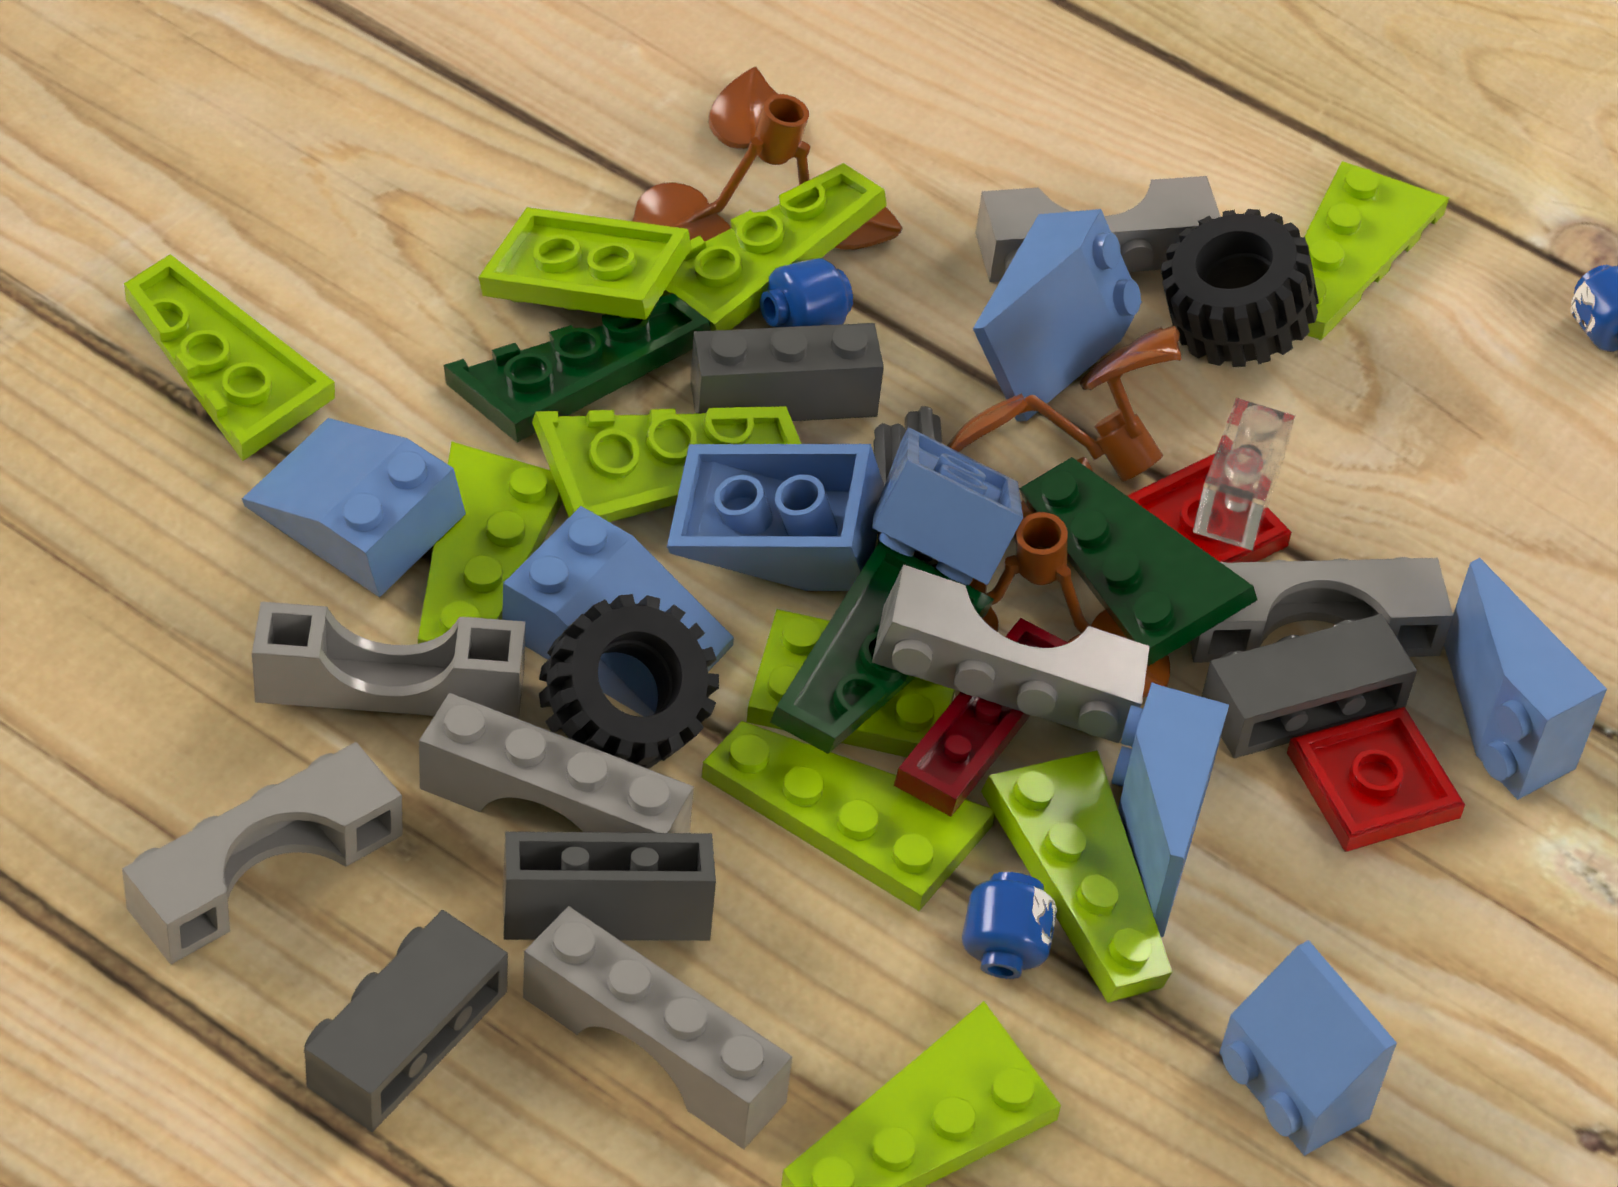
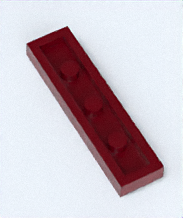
M1021 617L1005 636L1017 643L1038 648H1053L1068 644L1063 639ZM960 691L900 765L894 786L952 817L1031 715L976 696L964 694Z

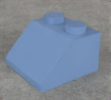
M1308 940L1298 945L1230 1015L1219 1053L1230 1076L1239 1084H1245L1263 1105L1272 1127L1280 1135L1288 1136L1305 1156L1370 1119L1397 1042Z

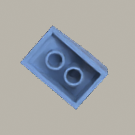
M1102 210L1038 214L973 327L1006 400L1022 393L1024 398L1029 395H1036L1046 404L1049 403L1123 339L1135 314L1139 311L1142 303L1139 286L1136 281L1132 280L1120 253L1118 238L1114 233H1111ZM1028 411L1016 415L1015 419L1016 421H1028L1037 411Z
M327 418L242 498L246 508L379 598L466 514L454 468L408 438Z
M908 427L901 440L875 509L872 528L882 532L879 540L884 545L903 555L913 556L915 550H918L938 560L936 569L959 583L970 585L974 578L988 585L1023 519L1019 485L1014 479Z
M689 444L667 543L669 553L805 591H849L875 550L878 530L872 528L873 515L883 491L884 483L871 444Z
M582 506L503 583L502 620L525 621V646L547 660L551 657L547 652L553 642L581 614H585L593 605L605 599L610 604L619 595L633 594L635 604H638L646 595L660 598L659 610L664 612L673 605L686 612L680 621L688 629L697 622L705 633L697 640L702 649L712 647L717 659L707 667L708 672L733 646L734 637L633 535ZM618 652L602 654L598 666V677L603 693L643 717L654 715L658 703V689L649 669L641 661L628 654Z
M1478 558L1469 564L1444 647L1476 756L1482 761L1489 775L1495 780L1501 781L1514 797L1519 800L1577 768L1607 688L1481 558Z
M1151 683L1144 708L1131 705L1121 744L1133 748L1121 747L1111 784L1123 787L1118 811L1160 936L1164 937L1209 784L1229 704Z

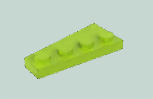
M842 163L779 195V205L765 212L753 213L752 210H749L730 220L731 229L707 241H704L700 235L691 239V250L662 296L674 293L710 320L711 331L732 330L761 307V295L768 290L769 276L776 268L805 260L822 258L887 206L885 189L845 163Z
M171 254L124 283L126 302L242 461L335 399V381Z
M786 406L709 408L707 413L676 414L675 409H651L649 415H615L614 410H588L587 416H558V411H536L532 421L568 517L582 506L608 522L676 505L689 444H801Z
M451 441L448 465L454 468L466 514L433 546L418 634V644L440 637L455 624L459 617L502 620L503 583L542 545L563 502L551 470Z
M741 721L703 761L701 778L917 911L924 907L991 829L995 817L991 808L966 799L950 817L895 787V774L832 752L827 754L807 743Z
M983 1001L783 1170L781 1185L782 1187H925L1058 1120L1061 1104L985 1001Z

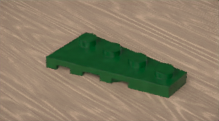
M674 293L660 297L646 320L604 314L602 315V325L587 329L573 328L572 325L556 329L549 332V342L521 351L516 343L493 349V359L468 367L465 360L461 359L443 365L445 382L451 389L518 443L536 433L532 423L536 411H558V416H569L693 350L694 332L711 331L710 320Z
M1073 457L1019 488L1024 503L1032 513H1051L1065 523L1068 531L1067 560L1127 639L1150 646L1148 666L1258 600L1252 584Z
M880 541L776 706L770 723L829 754L915 678V676L906 675L897 670L872 663L883 607L903 565L952 581L955 580L942 574L930 564L914 556L903 555ZM966 585L973 607L981 618L985 617L994 599Z

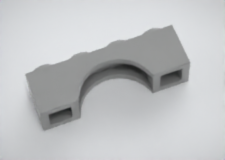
M1207 176L1151 180L1146 196L1138 205L1123 213L1104 217L1111 233H1114L1118 238L1120 253L1128 271L1138 272L1161 270L1162 262L1167 261L1166 252L1169 246L1174 243H1180L1179 234L1186 228L1195 229L1199 227L1198 221L1210 216L1212 219L1221 216ZM1039 187L982 191L976 237L989 282H998L1002 279L1038 214L1071 211L1054 203Z
M1398 557L1394 559L1221 562L1254 586L1258 600L1191 640L1189 644L1193 663L1210 662L1231 651L1239 650L1244 652L1258 648L1274 630L1292 622L1315 620L1337 624L1348 619L1357 621L1382 614L1409 657L1440 656L1453 619V613L1438 558Z
M903 565L883 607L872 663L961 691L970 696H976L1013 708L1031 716H1037L1080 730L1092 736L1119 743L1122 739L1131 705L1137 707L1142 705L1150 646L1090 626L1077 639L1059 647L1038 648L1023 645L999 634L979 616L971 603L966 585Z
M261 602L252 649L255 703L435 716L447 695L452 693L519 719L525 663V621L459 617L455 624L438 638L419 644L391 645L371 641L349 631L335 619L327 606Z
M449 693L419 740L420 789L477 812H480L488 803L496 799L521 798L540 803L557 811L577 825L583 832L690 833L694 786L455 694Z
M357 742L334 754L322 755L305 770L277 785L271 784L261 788L246 802L220 816H211L202 820L192 831L161 848H152L143 852L133 863L122 868L127 910L168 962L173 964L230 932L228 910L230 893L238 879L255 864L276 855L303 852L327 857L347 867L402 836V795Z
M570 906L524 951L523 998L576 1035L588 1027H602L620 1033L648 1052L668 1073L680 1091L687 1111L742 1149L748 1146L787 1102L792 1056Z

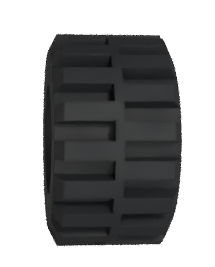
M1247 209L1245 214H1236L1235 210L1223 211L1222 217L1212 219L1208 216L1198 221L1199 227L1195 229L1186 228L1179 234L1180 243H1174L1169 246L1166 252L1167 261L1162 262V284L1172 325L1176 326L1180 333V344L1182 346L1187 345L1190 354L1198 359L1207 355L1208 363L1221 366L1225 361H1230L1233 367H1246V362L1257 360L1259 365L1271 361L1270 355L1276 352L1284 355L1292 350V341H1302L1309 333L1308 324L1315 323L1318 314L1316 304L1319 301L1309 248L1305 237H1300L1299 229L1292 222L1284 224L1282 216L1270 213L1264 217L1261 216L1260 210Z
M633 594L619 595L610 604L605 599L593 605L585 614H581L553 642L547 652L551 657L541 666L539 680L547 682V687L539 693L540 707H552L554 713L545 721L548 728L553 733L562 729L569 739L647 769L653 767L661 760H666L699 734L704 728L701 723L712 715L716 704L709 696L719 689V674L708 673L707 667L717 659L712 647L702 649L697 641L705 634L697 622L688 629L680 621L686 612L675 605L671 606L666 612L659 610L661 599L646 595L638 604H635ZM610 652L628 654L641 661L649 669L658 689V703L654 715L640 717L624 713L607 699L602 691L598 677V666L602 654Z

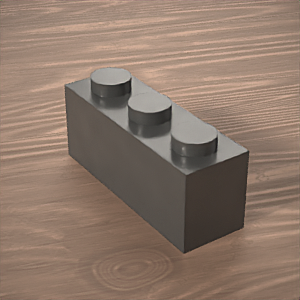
M875 323L694 332L690 383L695 414L707 413L709 408L786 406L792 421L877 417L884 365Z
M1378 614L1357 621L1354 619L1344 620L1331 628L1302 636L1289 635L1278 640L1276 643L1244 652L1239 650L1228 652L1218 659L1210 661L1201 697L1229 704L1221 738L1235 759L1288 744L1290 739L1406 707L1417 669L1383 615Z
M505 831L503 939L535 940L570 906L619 940L710 941L716 887L712 833Z
M442 909L424 928L416 927L407 934L398 948L396 957L379 974L376 972L368 974L355 989L351 1002L333 1020L330 1018L324 1019L313 1029L304 1046L307 1088L373 1132L507 993L508 952Z

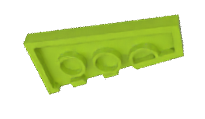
M1342 161L1304 236L1309 248L1319 301L1316 304L1318 314L1315 323L1308 324L1309 333L1307 336L1322 340L1356 306L1362 298L1363 291L1373 281L1378 283L1390 271L1392 262L1403 250L1408 252L1420 240L1422 231L1430 223L1435 224L1445 214L1449 197Z
M1098 750L989 775L981 793L993 810L994 815L1030 875L1043 883L1044 891L1055 901L1057 920L1107 1003L1163 988L1172 974V969Z

